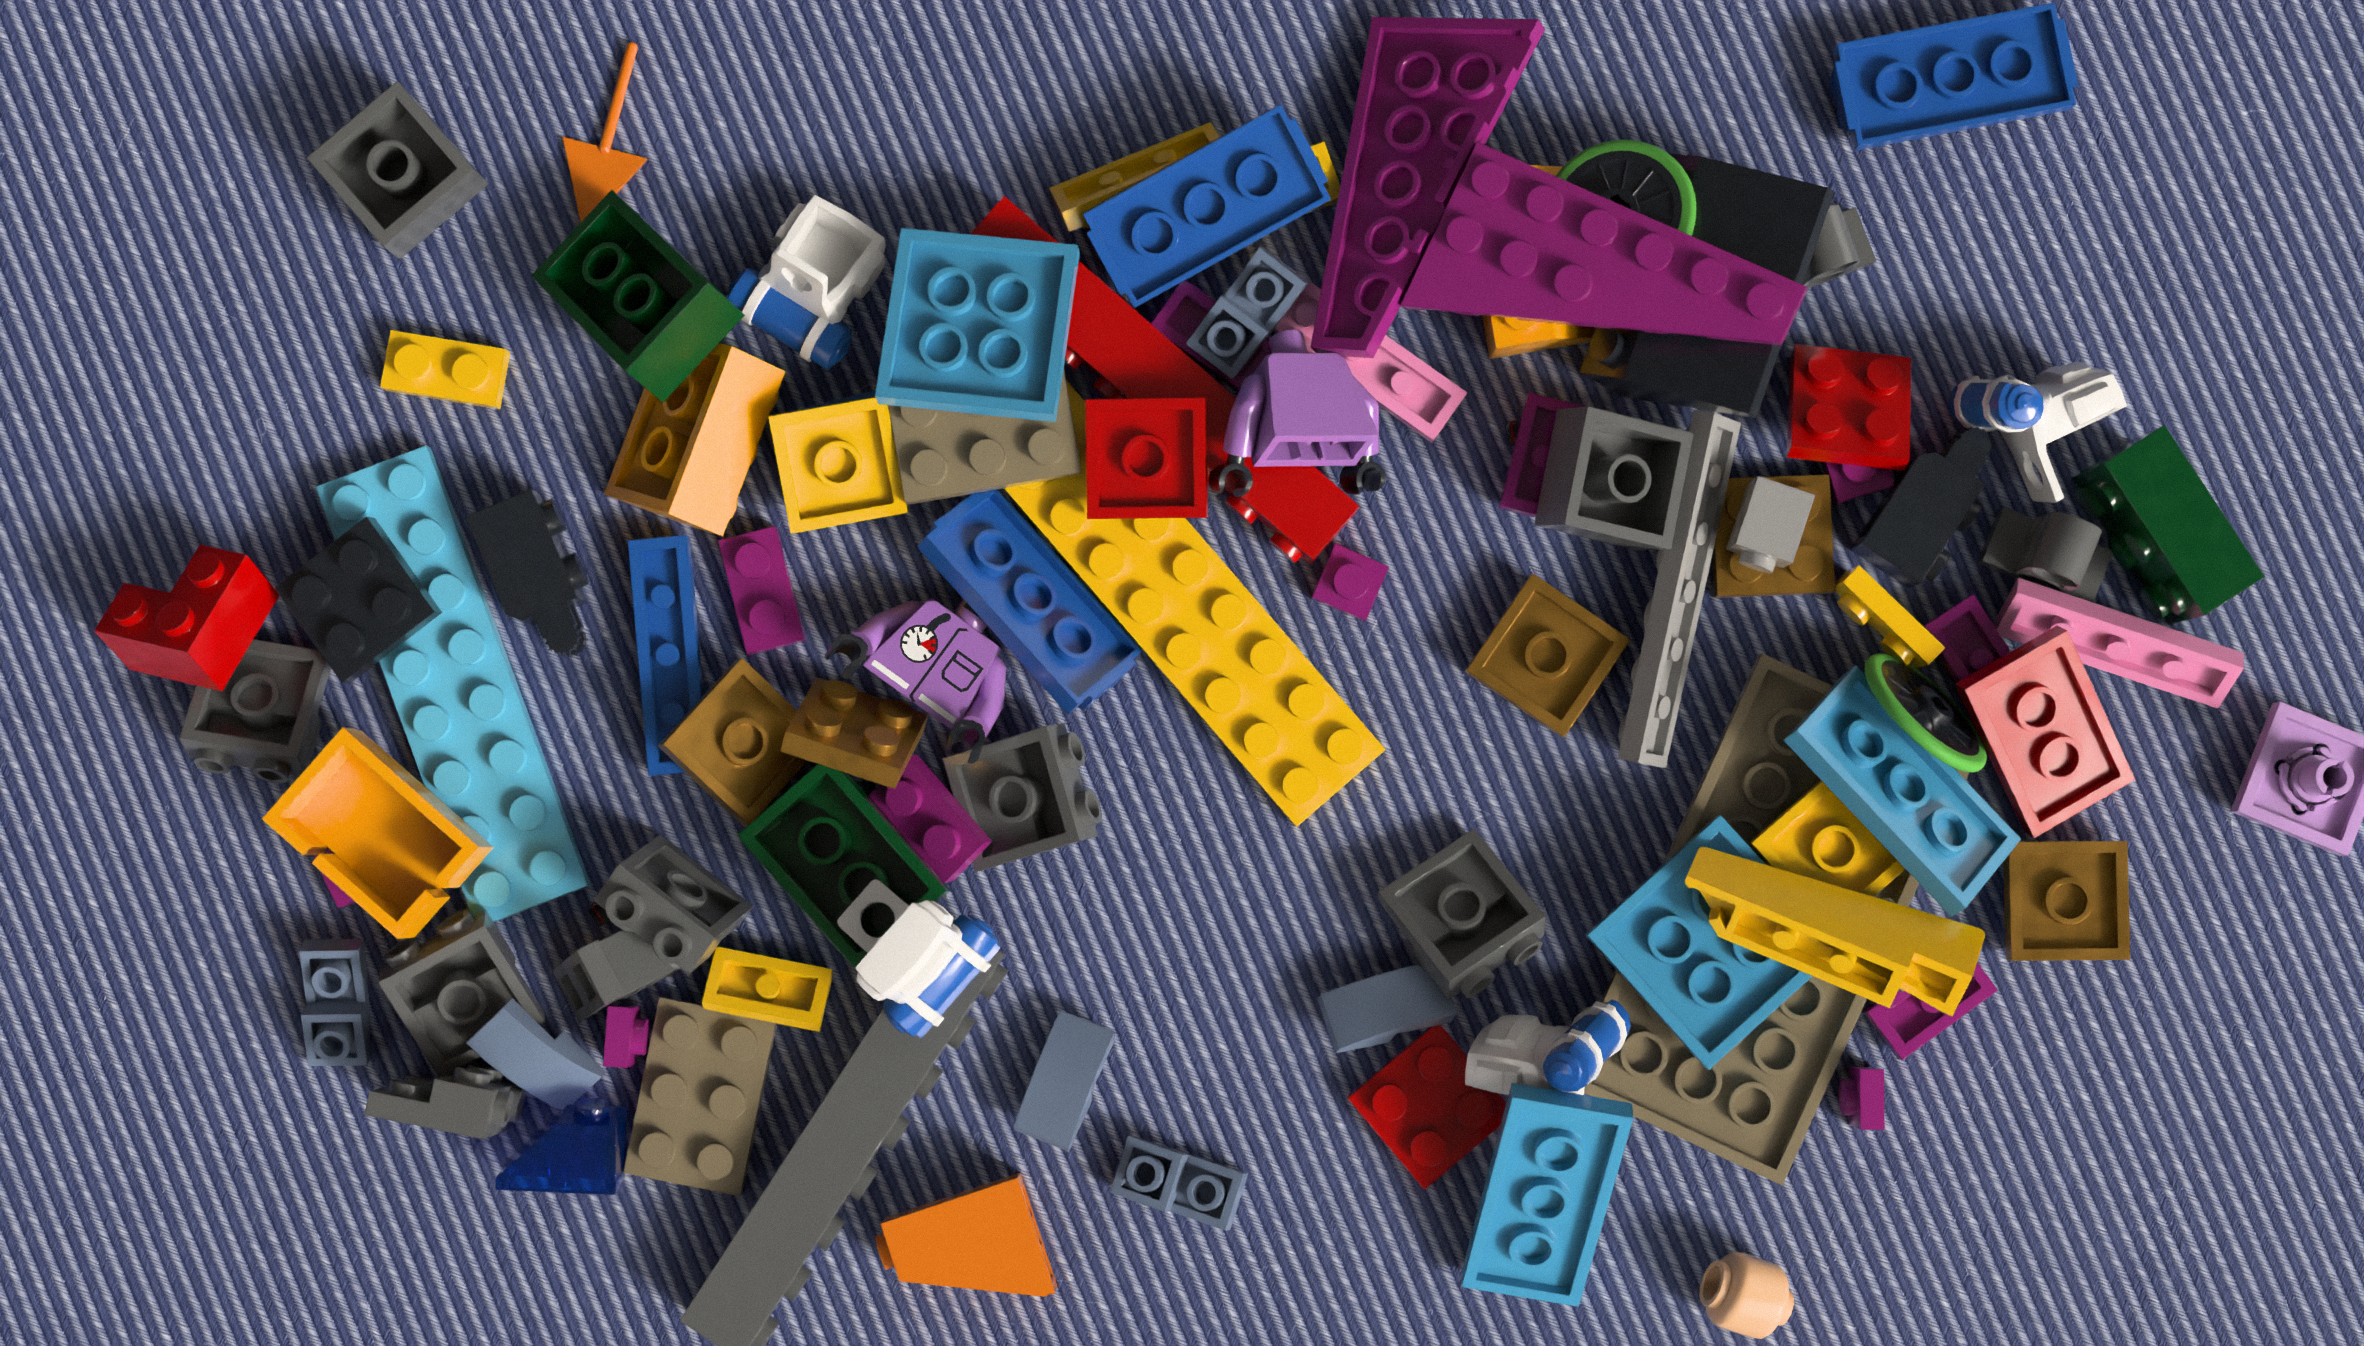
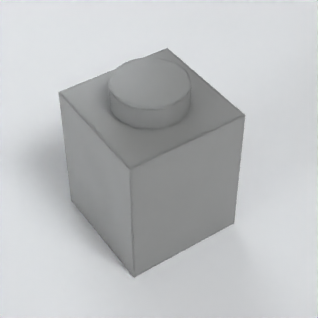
M1757 476L1747 484L1726 550L1741 554L1738 561L1741 565L1765 573H1773L1775 566L1784 568L1792 564L1815 495Z

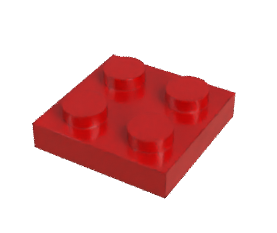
M1795 344L1790 355L1787 458L1904 471L1910 460L1911 357Z
M1207 398L1085 399L1087 519L1208 518Z
M1441 1025L1428 1027L1347 1096L1349 1101L1424 1190L1501 1125L1506 1102L1499 1093L1465 1085L1467 1055Z

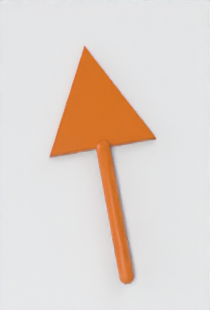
M629 42L626 45L599 146L563 137L580 223L611 190L618 194L648 160L647 158L611 149L638 50L635 42Z

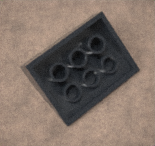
M1669 154L1683 167L1695 192L1696 220L1692 233L1693 237L1803 284L1834 191L1828 187L1702 156ZM1595 327L1579 373L1622 397L1756 418L1781 345L1710 339L1704 336L1673 333H1648L1642 330L1622 328L1608 329Z

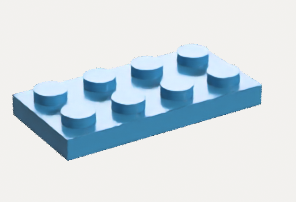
M1856 665L1838 679L1784 739L1786 744L1951 917L1969 905L2021 840L1953 767L1931 755L1899 727L1879 703L1868 684L1866 675Z
M1511 1083L1461 1271L1462 1287L1579 1307L1632 1125V1103Z

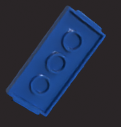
M2055 2L1838 43L1833 48L1835 63L1829 84L1831 94L1834 95L1836 100L1838 128L1849 130L1853 151L2067 111L2076 105L2073 87H2078V81L2064 18L2058 19Z
M1278 104L1082 213L1091 228L1087 235L1119 294L1126 293L1135 308L1328 202L1331 198L1323 184L1328 179L1295 118L1289 120L1282 105Z
M998 489L984 493H973L935 521L925 538L917 546L923 555L1067 714H1070L1077 707L1085 711L1137 664L1134 660L1143 649Z

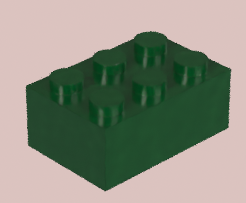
M613 190L598 203L531 275L626 373L662 402L672 394L745 316L669 241Z
M2165 425L2128 441L2072 477L2079 488L2075 491V495L2080 506L2091 519L2097 520L2099 518L2111 537L2108 540V546L2113 551L2114 558L2123 568L2127 570L2132 568L2144 587L2140 590V594L2145 605L2158 619L2164 617L2168 625L2205 616L2265 577Z
M820 764L816 765L737 835L855 970V967L867 955V952L839 927L837 921L872 880L881 881L909 906L913 902L921 903L926 900L938 903L951 891L948 885L941 881L848 773ZM880 902L870 904L865 908L861 917L863 930L866 934L875 938L882 937L895 922L892 909L885 903Z

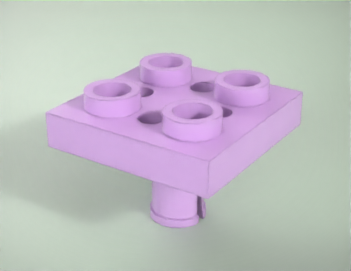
M2283 702L2272 703L2230 812L2338 856H2349L2364 817V735ZM2316 744L2323 746L2317 749L2318 754L2321 756L2312 754L2313 747ZM2278 760H2283L2285 763L2279 765L2278 770L2280 773L2277 775L2274 771V765ZM2291 804L2295 806L2296 810L2303 812L2300 815H2296L2291 810Z

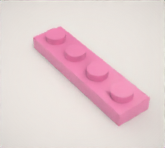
M1307 280L1309 284L1273 331L1276 334L1292 329L1301 331L1304 335L1308 353H1316L1310 346L1321 289ZM1385 335L1374 358L1344 357L1352 375L1377 400L1381 408L1431 443L1467 394L1465 390L1387 335Z
M2018 578L1995 619V628L2001 637L2022 644L2058 625L2068 631L2083 664L2217 709L2244 669L2243 652Z

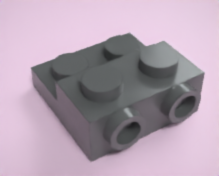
M253 639L223 691L196 686L179 738L188 756L194 759V764L197 767L216 774H226L230 771L231 765L253 768L252 773L256 777L271 783H286L289 775L300 776L310 765L322 725L317 714L331 667L319 650Z
M1065 723L1044 726L984 745L979 759L973 764L968 763L972 749L943 758L954 798L992 840L985 850L973 861L975 872L1098 836L1094 824H1098L1101 821V806L1096 794L1091 789L1084 790L1078 767L1083 766L1085 763L1084 748L1076 733L1067 732Z
M1472 829L1378 892L1379 903L1412 943L1413 955L1448 1000L1461 991L1466 998L1477 995L1493 981L1494 974L1492 970L1508 959L1514 965H1520L1533 957L1542 947V941L1539 938L1544 936L1546 916L1475 829Z
M659 835L619 863L593 900L606 910L607 917L617 927L628 932H635L653 946L654 953L661 961L673 968L683 969L688 974L710 957L720 941L738 927L753 908V905L662 835Z
M467 909L455 912L437 926L439 935L420 945L415 938H409L396 944L384 955L387 963L380 966L378 984L439 1078L452 1073L456 1067L461 1068L480 1057L466 1042L512 998L539 1025L545 1022V1012L516 968V957L486 909L474 916Z
M468 1064L467 1068L456 1067L454 1074L434 1080L406 1075L404 1080L391 1079L389 1086L369 1091L364 1115L486 1139L507 1131L510 1122L517 1123L519 1121L525 1101V1090L513 1082L502 1080L503 1075L493 1067Z

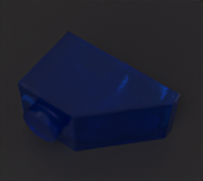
M600 1098L580 1099L575 1101L574 1105H566L507 1159L496 1177V1190L616 1195L626 1176L623 1172L626 1162L627 1107L610 1106L609 1101Z

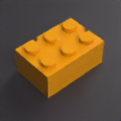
M345 727L341 728L262 818L264 822L302 855H318L312 864L397 939L415 938L450 898L442 888H459L494 848L363 731ZM327 848H329V849H330L331 851H333L335 854H323V853L327 850Z

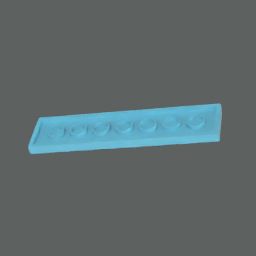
M423 446L316 486L335 540L365 517L375 518L442 611L439 616L379 662L424 786L494 847L461 884L471 915L474 916L486 909L492 921L496 922L592 886L432 449L428 446Z

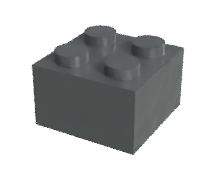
M398 81L307 157L380 244L398 259L403 258L488 185L487 181Z
M1589 406L1557 410L1534 526L1635 550H1671L1694 433Z

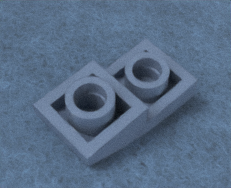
M1260 247L1226 294L1220 296L1186 344L1231 379H1235L1282 320L1309 282L1264 247Z
M364 939L304 940L299 950L306 1005L302 1011L301 1020L308 1066L368 1065L370 1060V1007Z
M1421 964L1400 968L1353 982L1321 994L1317 999L1335 1053L1389 1043L1397 1033L1450 1023L1457 1015L1452 998L1448 1000Z
M513 998L466 1042L480 1057L514 1084L538 1099L563 1111L567 1110L606 1073L564 1030L553 1039Z
M1060 1010L1026 1090L1014 1124V1130L1069 1152L1092 1102V1090L1115 1041V1031Z
M1128 1136L1110 1193L1163 1212L1171 1211L1227 1231L1231 1229L1248 1173L1161 1144Z

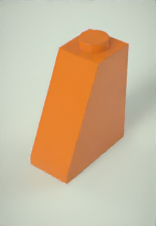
M1021 1173L888 1216L881 1222L883 1233L875 1236L877 1249L885 1270L895 1267L898 1280L901 1282L1042 1297L1056 1292L1057 1283Z

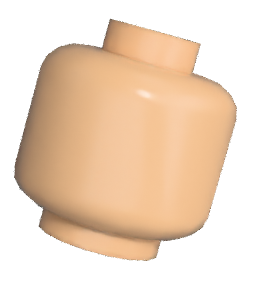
M1731 1252L1721 1260L1712 1262L1706 1269L1700 1285V1301L1705 1306L1707 1316L1711 1322L1717 1327L1749 1338L1762 1339L1768 1336L1778 1325L1782 1326L1787 1322L1793 1310L1794 1297L1792 1292L1789 1291L1787 1275L1781 1267L1745 1253Z

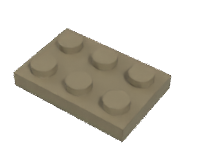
M1064 369L1056 422L889 405L903 493L907 505L1082 474Z
M659 997L623 1173L741 1196L744 1191L777 1023L706 1010L699 1003Z

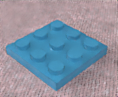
M901 228L875 393L878 404L1056 422L1080 256L1078 245Z
M1716 815L1585 934L1707 1070H1710L1812 977L1802 971L1718 937L1708 921L1711 910L1699 890L1688 888L1685 884L1687 874L1700 847H1708L1765 864L1721 815Z

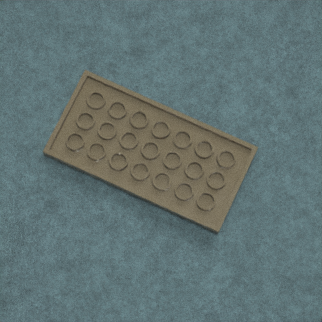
M1763 653L1758 655L1664 862L1716 815H1721L1748 845L1754 837L1821 780L1786 744L1784 739L1829 691L1832 685ZM1955 769L1965 780L1967 779L1969 772ZM1905 869L1874 897L1890 898L1897 904L1909 907L1919 882ZM1615 969L1600 1002L1608 1003L1611 999L1619 1002L1629 1014L1631 1028L1623 1047L1604 1062L1599 1076L1585 1086L1584 1093L1592 1097L1632 1103L1634 1117L1783 1186L1867 999L1812 976L1710 1070H1707Z

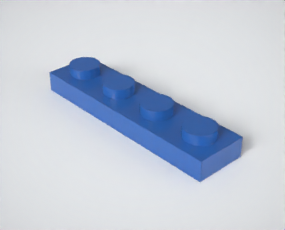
M680 535L628 540L648 775L659 776L686 773L658 745L704 695L690 537Z

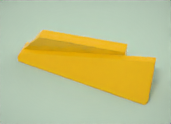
M1700 847L1685 879L1687 887L1699 890L1711 908L1708 921L1718 937L1890 1008L1899 988L1941 1012L1953 1016L1973 977L1985 939V932L1978 927L1708 847Z

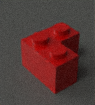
M199 545L171 592L124 582L94 632L130 670L223 691L277 601L279 594L246 554Z

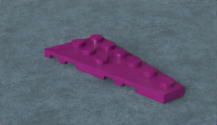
M1372 17L1310 346L1316 353H1338L1342 357L1374 358L1400 308L1476 143L1479 142L1485 145L1545 30L1539 19Z
M1477 142L1400 306L1404 309L1438 310L1464 315H1489L1517 318L1518 320L1608 329L1622 328L1642 330L1648 333H1673L1704 336L1710 339L1782 345L1808 289L1800 283Z

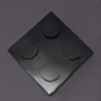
M373 517L362 519L274 587L341 683L353 682L442 613L380 524Z

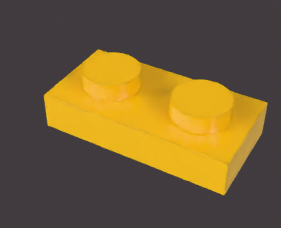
M390 330L380 388L390 392L501 409L510 352L503 348Z
M1860 565L1847 570L1835 583V591L1841 596L1837 604L1842 611L1861 626L1868 622L1884 637L1880 642L1884 651L1888 655L1897 658L1905 667L1909 663L1915 668L1929 665L1945 649L1927 629Z
M716 947L702 1000L703 1009L820 1032L832 983L833 971L829 968Z

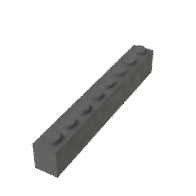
M1001 949L997 951L989 961L991 966L986 972L980 971L941 1015L944 1018L938 1026L933 1025L922 1038L912 1037L907 1033L902 1034L896 1030L887 1019L884 1008L882 1009L680 1319L682 1323L717 1346H765L780 1324L778 1320L771 1316L783 1297L794 1302L813 1273L804 1264L815 1247L818 1246L824 1251L828 1250L846 1222L837 1216L849 1195L858 1201L864 1195L878 1173V1170L869 1164L882 1145L891 1151L893 1150L911 1122L910 1119L902 1115L914 1095L923 1100L926 1099L944 1071L935 1065L936 1061L947 1045L958 1050L975 1024L976 1020L968 1015L980 994L990 1000L1009 970L1000 965L1007 954Z

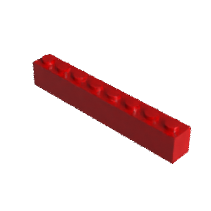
M1005 196L970 233V235L1058 243ZM1079 261L1064 364L1072 370H1075L1080 364L1083 365L1097 378L1092 386L1104 399L1207 398V464L1209 478L1210 472L1214 467L1219 464H1225L1227 461L1228 453L1222 449L1229 415L1236 398ZM1246 457L1244 466L1250 470L1253 484L1250 491L1240 497L1233 495L1236 485L1234 473L1229 471L1225 477L1224 490L1230 494L1224 501L1227 506L1250 525L1256 518L1259 519L1274 533L1269 542L1293 563H1296L1302 557L1311 565L1352 519L1360 507L1314 466L1253 467L1251 457Z

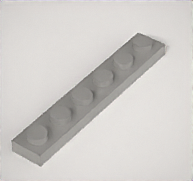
M1693 410L1691 424L1685 430L1694 433L1672 548L1671 550H1658L1656 566L1658 575L1653 598L1648 602L1644 612V627L1646 630L1640 656L1636 659L1631 672L1633 690L1628 713L1622 719L1619 727L1620 749L1618 759L1666 768L1741 426L1740 422L1714 412Z

